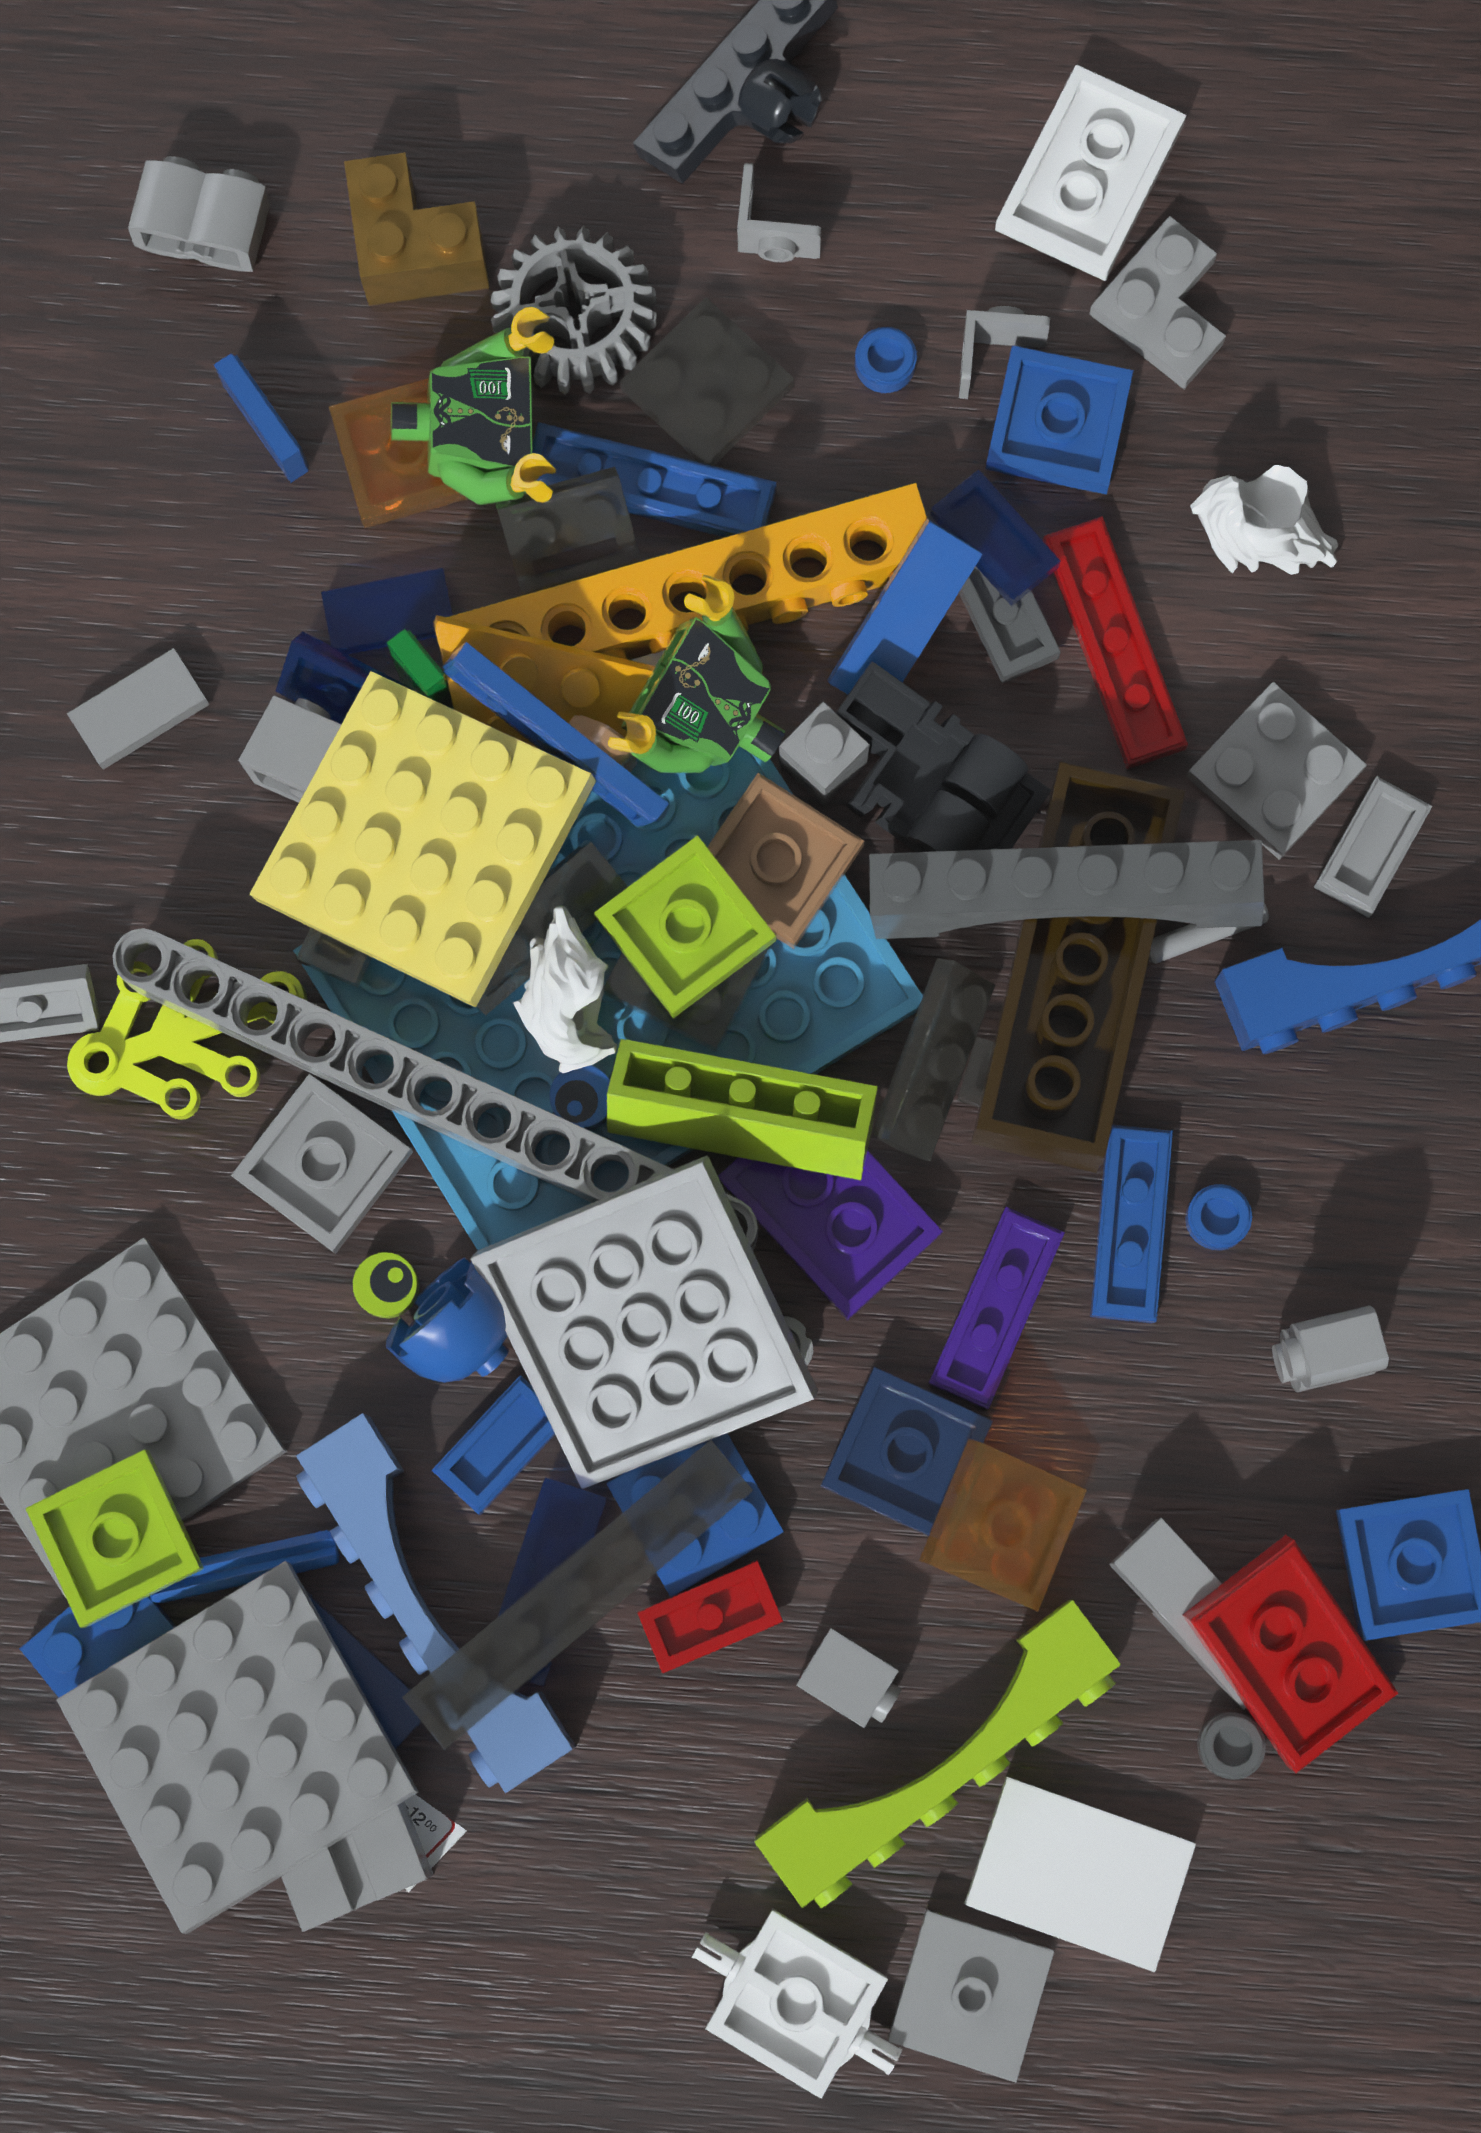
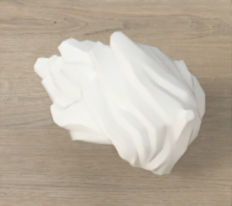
M1275 465L1256 480L1245 482L1236 478V476L1230 475L1212 479L1205 485L1202 494L1190 505L1192 513L1198 514L1209 536L1215 554L1232 573L1237 568L1238 561L1246 565L1251 573L1259 568V561L1273 564L1291 575L1300 572V564H1307L1310 568H1314L1317 561H1322L1328 566L1333 567L1337 562L1334 554L1338 547L1337 540L1324 534L1309 503L1307 481L1289 467Z
M557 906L554 908L553 920L549 925V929H547L546 938L543 939L535 936L530 942V980L524 984L526 991L522 999L513 1002L525 1027L536 1039L543 1053L549 1058L560 1062L558 1069L564 1074L575 1069L593 1065L608 1055L614 1054L617 1050V1043H614L612 1040V1035L608 1034L597 1024L604 994V972L608 965L597 958L567 908Z

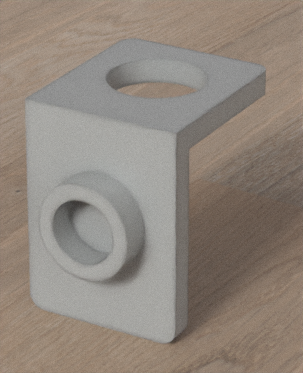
M744 163L737 226L738 252L756 253L761 258L772 262H788L793 260L794 257L820 258L821 227L751 220L754 194V163Z
M1011 306L993 307L988 312L967 310L963 336L959 398L968 399L974 343L1036 348L1046 347L1050 317L1025 315L1021 309Z

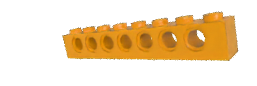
M913 483L447 618L553 642L552 637L554 633L561 627L568 625L577 626L585 632V635L577 645L572 647L629 660L665 650L680 624L695 617L703 621L701 614L681 612L671 604L678 594L686 591L696 592L705 599L708 587L706 582L702 580L703 575L720 579L729 585H732L736 578L745 574L756 575L763 580L765 586L761 591L753 595H743L733 589L734 602L732 607L746 631L749 629L748 625L771 618L775 624L795 621L808 613L809 607L830 601L835 607L859 602L868 596V590L886 586L925 523L927 516L917 485ZM871 540L878 543L883 548L884 553L875 560L866 561L856 557L851 548L860 541ZM812 557L819 560L825 569L815 577L804 578L797 575L791 566L801 558ZM627 608L639 610L645 616L641 625L631 630H623L616 627L612 623V619L616 613Z

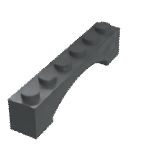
M1262 840L869 854L870 917L876 939L940 937L941 932L975 925L1055 917L1149 918L1197 924V928L1262 926L1264 910Z

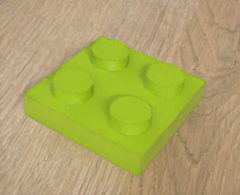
M698 835L594 912L598 922L673 1018L776 942L774 932Z
M144 1449L25 1508L80 1628H86L204 1569L149 1450Z

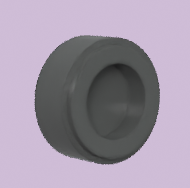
M1224 1712L1211 1717L1202 1726L1198 1735L1197 1750L1203 1765L1211 1773L1225 1779L1237 1780L1248 1777L1259 1768L1265 1756L1266 1743L1262 1730L1251 1718L1239 1713Z

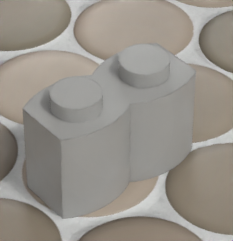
M175 156L166 157L164 161L148 160L145 162L128 230L134 246L168 257L195 259L219 268L252 272L269 212L270 201L266 186L259 184L258 179L247 172L227 169L223 174L204 173L200 171L195 163Z
M1370 1305L1291 1324L1290 1328L1281 1330L1280 1344L1272 1345L1273 1359L1280 1381L1282 1383L1290 1381L1296 1392L1372 1375L1376 1371L1386 1369L1388 1366L1389 1357L1377 1313Z

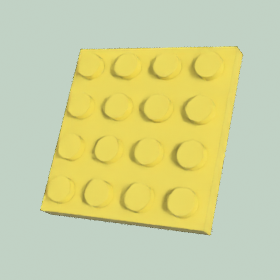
M370 671L252 888L250 895L256 901L476 1008L596 780L591 773Z

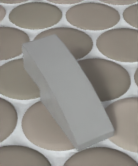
M1162 1518L1156 1519L1109 1565L1146 1603L1160 1623L1234 1702L1244 1710L1246 1706L1182 1615L1222 1583Z

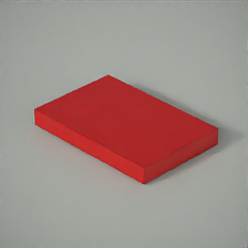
M1287 1535L1283 1536L1182 1614L1286 1766L1294 1773H1298L1398 1694L1295 1540Z

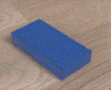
M231 353L215 363L214 367L223 387L289 482L292 483L307 473L309 465L301 446L239 357Z
M520 1375L432 1469L478 1515H481L555 1436L554 1430L532 1385Z

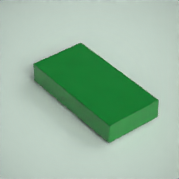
M404 629L390 639L387 644L399 679L406 688L454 709L445 674L411 631L407 632Z

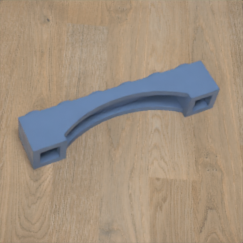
M364 1413L360 1414L296 1455L304 1468V1471L296 1475L301 1488L315 1508L326 1504L338 1523V1526L330 1530L334 1541L350 1564L360 1558L373 1579V1581L364 1586L367 1594L384 1619L393 1614L396 1616L407 1634V1637L399 1641L405 1656L419 1675L427 1670L430 1671L442 1693L434 1697V1701L453 1731L464 1726L477 1749L468 1755L485 1784L490 1788L499 1783L503 1791L507 1793L576 1748V1745L542 1691L527 1697L491 1677L456 1646L428 1609L407 1566L395 1522L393 1478L404 1472L371 1417Z

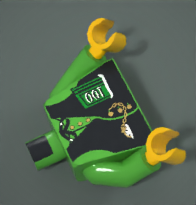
M523 308L514 316L511 328H505L475 343L444 361L441 367L431 370L427 390V403L391 402V440L428 441V473L435 477H441L445 485L476 504L485 505L522 498L525 492L536 502L541 503L549 501L552 497L553 490L544 482L536 481L543 474L556 473V468L542 455L532 453L531 357H523L524 348L526 347L539 354L547 353L552 349L554 337L548 333L539 332L532 336L535 327L541 323H546L550 317L537 308Z
M709 575L702 576V580L706 582L708 587L705 600L690 593L684 599L685 606L689 610L701 614L703 621L695 617L679 625L630 712L620 711L617 715L618 718L624 720L621 728L627 731L625 739L609 737L608 746L611 749L630 752L634 757L658 773H702L710 765L717 766L729 762L738 746L763 762H767L776 752L785 735V730L758 714L759 709L771 690V684L762 675L763 663L743 623L732 607L734 591L727 582Z

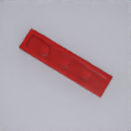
M1103 516L1045 535L1042 542L1126 769L1128 770L1186 750L1188 742Z

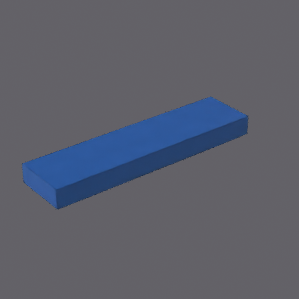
M538 422L532 442V453L542 455L556 468V473L543 474L536 480L542 481L553 490L552 494L721 537H729L767 526L777 490V482L540 422Z
M467 642L456 649L443 665V673L540 750L591 773L596 780L592 791L637 827L657 821L669 805L667 801Z

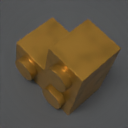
M406 153L344 161L360 279L369 306L489 288L482 233L475 201L417 210L414 185Z

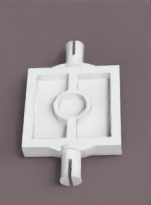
M773 1908L756 1938L744 1947L740 1953L708 1935L709 1933L706 1932L700 1944L722 1958H718L700 1946H697L692 1958H696L726 1976L723 1997L707 2023L706 2030L821 2099L837 2070L850 2060L854 2054L883 2070L887 2075L890 2074L894 2068V2062L873 2049L880 2051L896 2062L902 2049L900 2047L897 2048L868 2030L871 2009L888 1980L887 1976Z

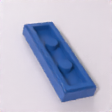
M927 518L828 677L829 684L849 694L872 661L903 683L983 555L982 552Z
M1112 1125L1103 1166L1090 1317L1144 1323L1157 1322L1173 1131Z

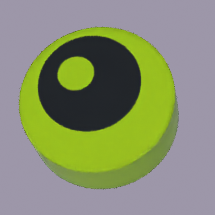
M387 1252L377 1253L366 1258L357 1268L353 1278V1292L359 1305L371 1315L379 1318H395L406 1313L415 1303L419 1293V1279L412 1265L403 1257Z

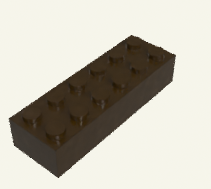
M1060 762L1052 785L1038 848L1174 843L1185 790ZM1089 916L1038 918L1021 921L971 1144L1097 1173L1106 1155L1157 919Z

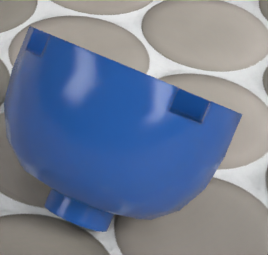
M465 1257L441 1273L417 1296L415 1304L419 1308L414 1314L412 1323L409 1325L400 1317L386 1339V1348L406 1367L420 1377L437 1382L460 1381L475 1371L484 1377L495 1370L509 1352V1348L503 1343L508 1336L505 1331L506 1322L503 1306L491 1287L476 1271L472 1261L470 1263Z

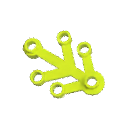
M192 939L184 943V945L195 950H204L208 953V956L218 960L215 950L207 942L200 939ZM134 961V973L144 972L148 976L154 973L147 964ZM276 971L260 979L273 986H285L289 989V993L307 1001L304 987L290 973ZM119 975L117 976V986L120 993L101 1032L90 1033L80 1038L70 1050L67 1061L70 1078L82 1091L95 1096H105L123 1088L159 1104L164 1112L172 1118L179 1120L188 1119L198 1111L200 1106L198 1090L187 1080L178 1078L166 1082L135 1065L162 1056L220 1082L222 1087L235 1097L251 1095L256 1091L260 1083L259 1070L248 1058L243 1056L227 1058L196 1044L198 1041L222 1033L221 1031L162 1005L150 1031L127 1039L142 1002L150 999L140 995L138 992H130L127 983ZM211 975L199 978L192 985L190 991L191 1002L195 1001L204 980L211 977ZM268 1002L258 1003L250 1010L247 1023L265 1018L273 1024L278 1013L277 1006H272ZM98 1052L107 1053L109 1065L106 1070L97 1074L91 1073L88 1068L90 1058ZM245 1066L249 1068L251 1076L246 1085L242 1087L230 1085L229 1074L235 1067ZM176 1089H187L190 1092L189 1104L181 1110L171 1109L169 1105L171 1093Z

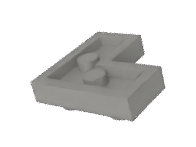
M1169 216L1091 305L1090 315L1176 384L1185 389L1223 346L1226 335L1182 301L1214 264L1217 253Z

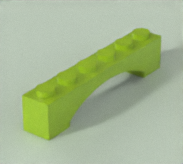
M1067 1600L1016 1639L1023 1649V1653L1006 1692L980 1728L942 1763L903 1787L860 1803L815 1809L807 1798L755 1837V1844L802 1908L813 1899L820 1908L829 1904L852 1885L846 1874L860 1863L868 1859L873 1868L880 1865L905 1845V1842L899 1835L902 1831L919 1818L926 1827L938 1821L958 1804L952 1793L972 1778L979 1787L983 1786L1011 1764L1005 1753L1026 1738L1032 1747L1037 1745L1063 1724L1057 1715L1058 1712L1077 1698L1086 1707L1116 1684L1109 1674L1121 1665L1073 1600Z

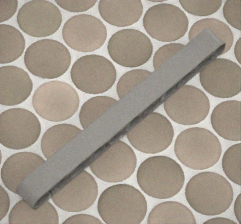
M145 928L131 930L124 934L115 945L112 955L114 968L118 975L140 995L591 1203L673 1170L156 931ZM150 949L161 951L162 960L156 972L145 977L134 975V961L140 953ZM208 975L219 978V990L212 1000L200 1004L191 1002L190 991L196 980ZM261 1002H272L277 1005L278 1013L276 1020L271 1026L263 1030L248 1028L247 1018L253 1006ZM320 1028L332 1029L335 1032L336 1040L334 1047L329 1053L320 1057H312L305 1054V1041L311 1032ZM380 1054L393 1058V1072L387 1080L382 1083L371 1084L362 1079L363 1065L369 1058ZM434 1081H443L450 1084L453 1093L447 1106L436 1111L425 1110L420 1106V1094L426 1085ZM496 1107L507 1110L511 1114V1123L503 1135L488 1138L478 1133L477 1124L483 1112ZM558 1134L569 1140V1154L562 1162L555 1165H546L536 1159V1146L545 1136ZM608 1161L621 1162L629 1170L627 1183L616 1192L608 1193L601 1191L595 1187L593 1182L594 1173L597 1168ZM726 1194L736 1216L741 1218L748 1228L746 1238L753 1251L758 1239L756 1216L744 1202Z

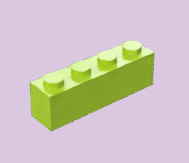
M621 1039L607 1091V1132L861 1180L873 1126L878 1086Z

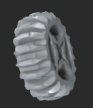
M558 226L554 231L555 243L546 245L543 239L534 234L531 240L533 254L530 256L514 249L511 258L516 270L500 269L497 277L499 285L503 290L494 291L491 295L492 308L499 312L491 318L494 333H497L505 328H511L514 316L523 308L534 307L550 317L549 321L536 326L532 336L535 335V332H546L551 336L565 339L571 349L553 346L547 353L539 354L527 347L524 348L523 357H531V370L535 368V384L542 388L555 376L557 377L559 391L565 395L571 388L572 380H581L584 391L590 394L594 390L593 377L602 375L608 384L614 386L615 382H617L615 365L618 364L624 369L633 371L637 366L633 350L647 352L651 345L650 336L645 331L652 330L657 325L656 312L650 309L656 303V293L652 286L645 285L649 280L647 268L643 264L632 266L634 254L628 245L613 252V237L608 232L600 237L596 244L591 243L590 232L584 226L577 233L576 240H567L566 233ZM578 273L599 277L613 288L608 289L606 284L591 285L586 283L579 277ZM558 276L555 287L549 293L536 296L535 303L528 304L537 289L547 281ZM569 291L574 293L575 304L579 305L582 313L579 315L580 330L575 329L573 317L569 316L566 308L570 306ZM621 317L616 327L608 336L590 346V339L598 328L612 324V318Z

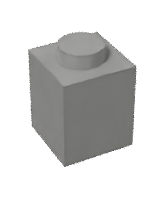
M822 702L779 746V765L825 807L867 764L869 744L829 706Z
M831 1628L796 1683V1686L863 1728L871 1717L882 1723L902 1688L892 1683L898 1673L897 1669Z

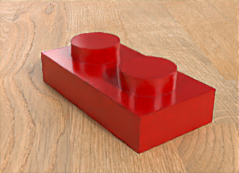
M758 1561L637 1612L662 1674L783 1622Z

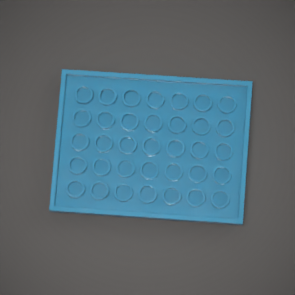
M738 746L729 762L717 766L710 765L702 773H658L639 759H636L637 765L630 773L669 803L657 821L637 827L591 790L476 1008L324 933L318 934L293 950L332 1013L552 1114L554 1112L550 1105L549 1093L554 1079L560 1073L558 1069L560 1062L549 1058L543 1053L536 1039L525 1027L513 1002L522 999L526 991L524 984L530 980V942L535 936L543 939L546 938L547 929H549V925L553 920L554 908L557 906L567 908L597 958L608 965L604 972V994L597 1024L608 1034L612 1035V1040L614 1043H617V1050L614 1054L608 1055L591 1066L604 1072L609 1080H611L621 1039L816 1075L926 1007L927 1002L886 939H876L870 913L845 874L794 949L776 938V942L675 1018L670 1015L598 922L594 914L595 911L698 835L706 847H708L758 772L792 794L770 759L767 762H763L740 746ZM380 1054L369 1058L364 1066L374 1083L378 1084L390 1077L393 1072L394 1061L390 1056ZM443 1081L429 1083L421 1091L419 1098L420 1106L429 1111L444 1108L451 1100L452 1086ZM498 1107L486 1110L479 1117L477 1124L478 1133L488 1138L503 1135L510 1127L511 1114L507 1110ZM392 1111L477 1250L591 1204V1202ZM607 1121L600 1127L590 1130L665 1166L671 1165L695 1150L608 1133ZM547 1135L536 1146V1159L546 1165L558 1164L569 1154L570 1142L562 1135ZM605 1162L594 1173V1185L604 1192H616L627 1183L629 1170L621 1162Z

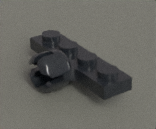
M759 0L633 142L639 158L683 184L727 133L736 126H749L775 143L788 144L800 140L804 136V132L786 123L788 116L807 127H812L820 112L822 97L819 88L816 86L815 78L793 66L791 61L838 9L836 0Z

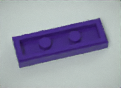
M1005 1207L928 1385L985 1410L989 1409L1065 1232Z

